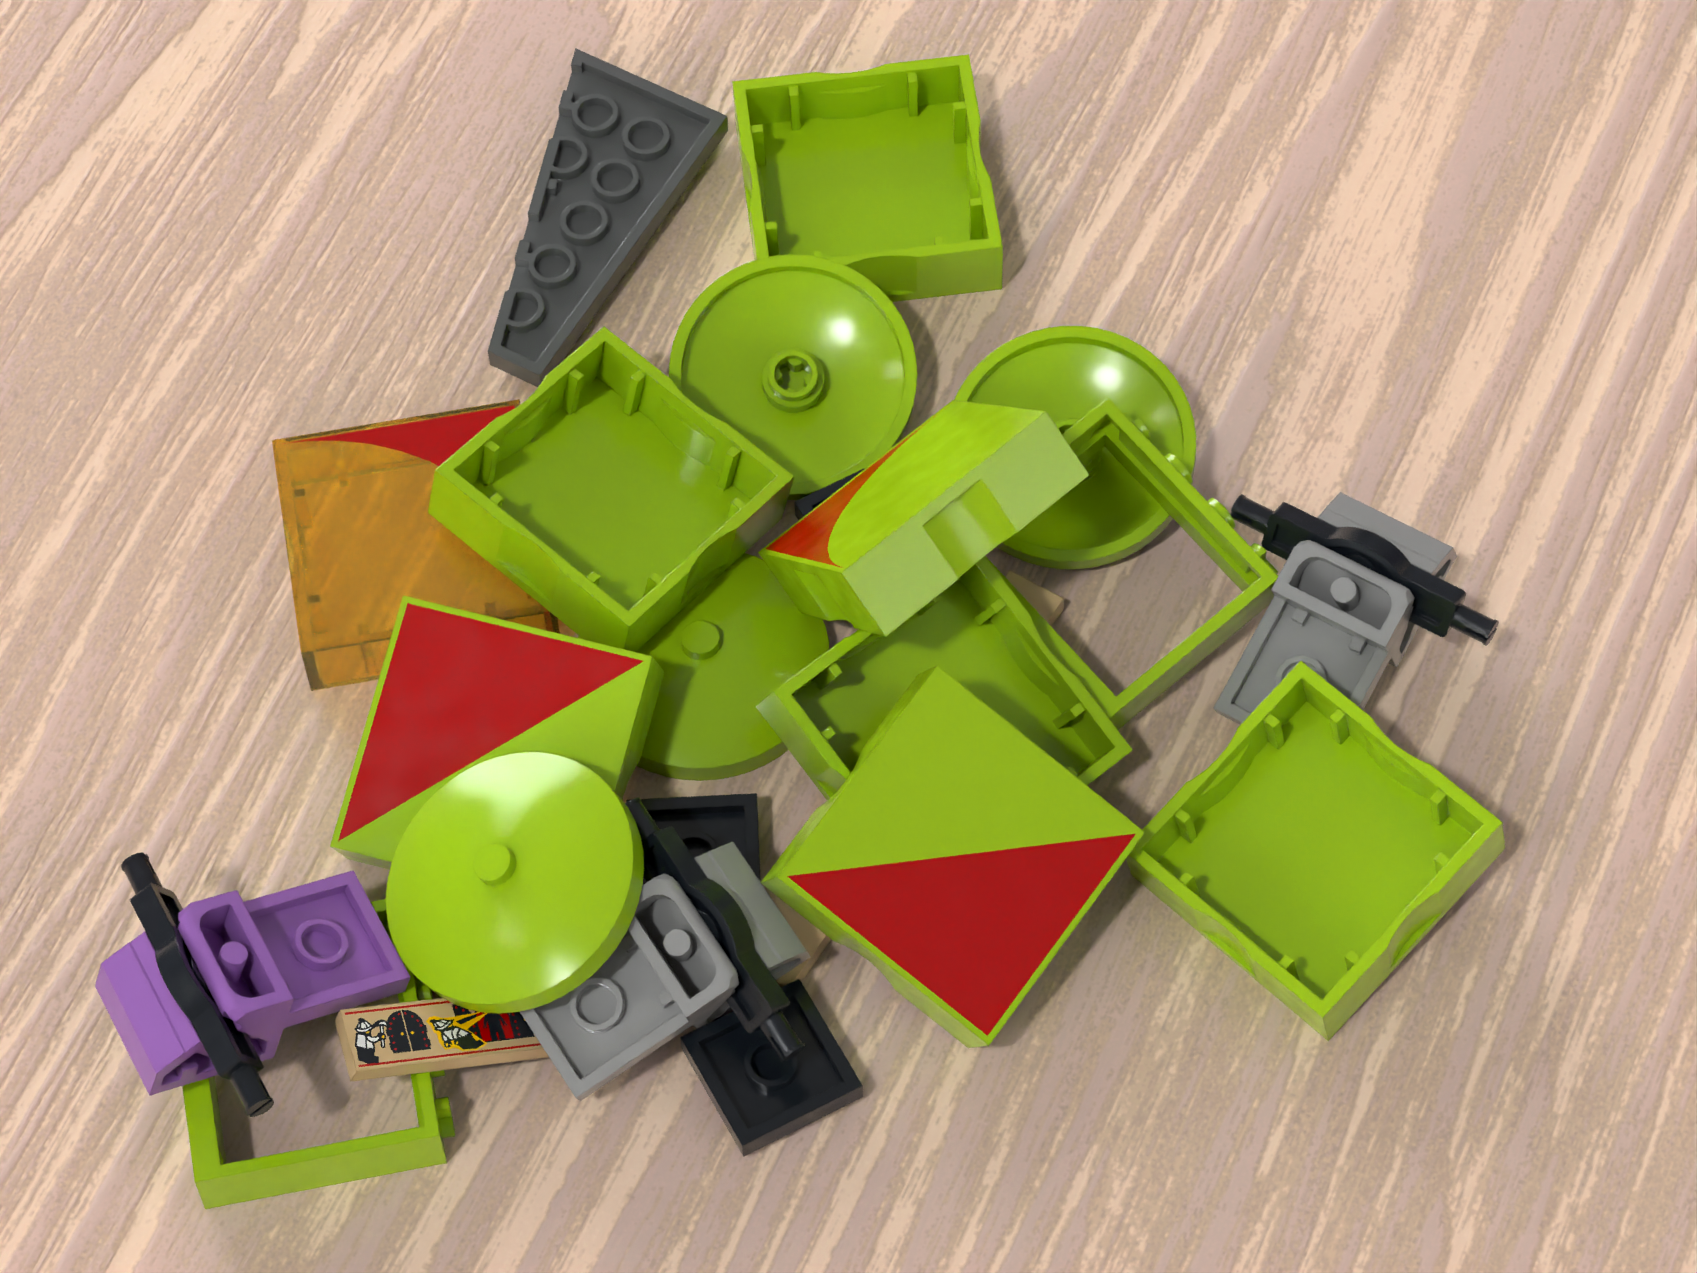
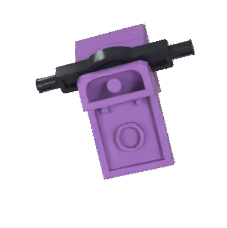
M143 852L133 854L121 864V869L125 872L136 894L130 898V902L145 931L101 963L95 987L149 1096L219 1075L222 1078L231 1080L247 1116L255 1117L264 1114L272 1108L274 1100L270 1097L258 1072L264 1068L261 1061L274 1058L284 1028L406 991L410 975L354 871L244 902L238 891L234 890L192 902L183 909L175 893L163 888L147 854Z

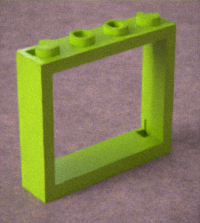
M1107 398L1062 434L1075 455L1083 464L1105 446L1242 591L1229 604L1120 694L1115 696L989 560L1030 614L1039 636L1050 652L1061 664L1078 677L1113 725L1119 730L1269 606L1274 597L1271 589L1278 578V571L1266 559L1267 551L1262 546L1256 543L1249 546L1234 530L1235 522L1232 516L1219 501L1214 498H1210L1207 501L1191 485L1193 479L1185 465L1171 453L1164 456L1148 440L1150 433L1139 417L1133 420L1126 411L1122 412Z
M386 899L372 901L371 904L393 943L388 927ZM402 960L410 975V980L406 991L398 994L399 1003L433 999L432 990L417 979ZM445 1070L411 1074L419 1127L231 1163L226 1162L215 1076L183 1085L194 1180L204 1208L221 1207L447 1163L443 1139L455 1137L453 1116L449 1097L436 1098L433 1078L445 1076Z

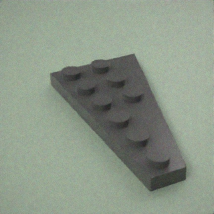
M576 48L571 62L572 73L567 90H563L558 107L559 118L554 135L548 141L529 207V221L523 240L519 241L515 255L516 266L510 287L504 293L488 348L491 366L536 387L541 384L544 377L563 361L728 132V119L726 115Z

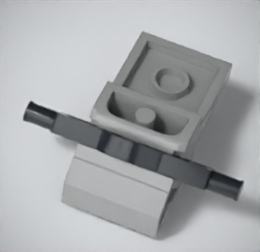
M1341 492L1317 518L1285 502L1273 511L1241 494L1231 509L1230 515L1233 520L1264 534L1261 543L1262 547L1287 561L1271 589L1274 597L1217 700L1214 710L1218 714L1241 725L1300 661L1363 710L1387 664L1398 667L1419 626L1440 637H1445L1453 628L1487 646L1497 630L1496 627L1499 621L1493 620L1463 605L1466 592L1444 581L1457 557L1454 548Z
M639 797L625 804L636 822L641 837L644 857L643 876L647 883L642 885L639 903L626 934L608 960L579 987L548 1004L520 1011L564 1081L579 1101L588 1097L692 1025L698 1029L732 1010L748 1033L761 1029L779 1056L781 1063L792 1059L806 1048V1045L802 1043L782 1013L789 1007L790 1002L776 980L811 956L734 842L694 858L672 826L661 830L658 828Z

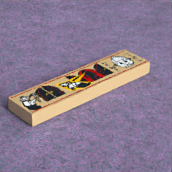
M444 998L342 1009L335 1019L350 1082L549 1057L520 1012L502 1014L483 1013L457 1006Z

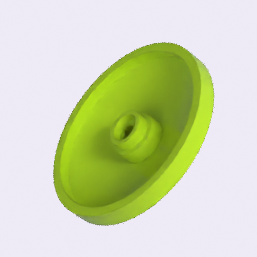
M787 254L760 258L736 267L715 280L698 296L686 312L674 338L670 355L669 378L693 404L711 416L729 424L794 476L788 500H799L868 467L901 440L908 426L916 397L917 363L914 345L901 314L886 294L872 281L856 270L826 258Z
M1057 326L1018 336L987 355L967 376L954 399L1047 411L1061 434H1063L1105 399L1109 398L1122 412L1126 411L1133 420L1139 417L1150 433L1148 440L1164 456L1168 453L1176 456L1185 465L1193 478L1196 461V431L1191 407L1183 389L1166 365L1154 354L1129 338L1111 331L1086 326ZM1104 446L1082 464L1089 474L1087 478L1019 532L998 545L997 548L1015 558L1042 567L1055 569L1093 568L1110 564L1140 550L1153 541L1169 525L1173 518Z
M744 553L637 651V653L653 656L665 672L641 759L637 764L638 767L655 774L681 780H718L751 772L765 766L788 751V748L756 706L775 689L830 649L829 639L823 619L802 614L763 559Z
M543 752L513 753L484 761L465 770L441 787L422 806L405 830L395 851L387 880L386 914L390 934L400 957L408 969L431 990L447 1001L468 1010L497 1014L515 1013L530 1010L563 997L589 979L608 960L623 939L634 917L640 899L644 874L643 847L636 822L621 797L598 774L577 761L560 755Z

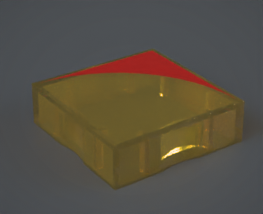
M520 399L272 440L300 650L311 691L379 680L403 595L560 634L556 616L428 513L435 469L496 417L504 415L519 406Z

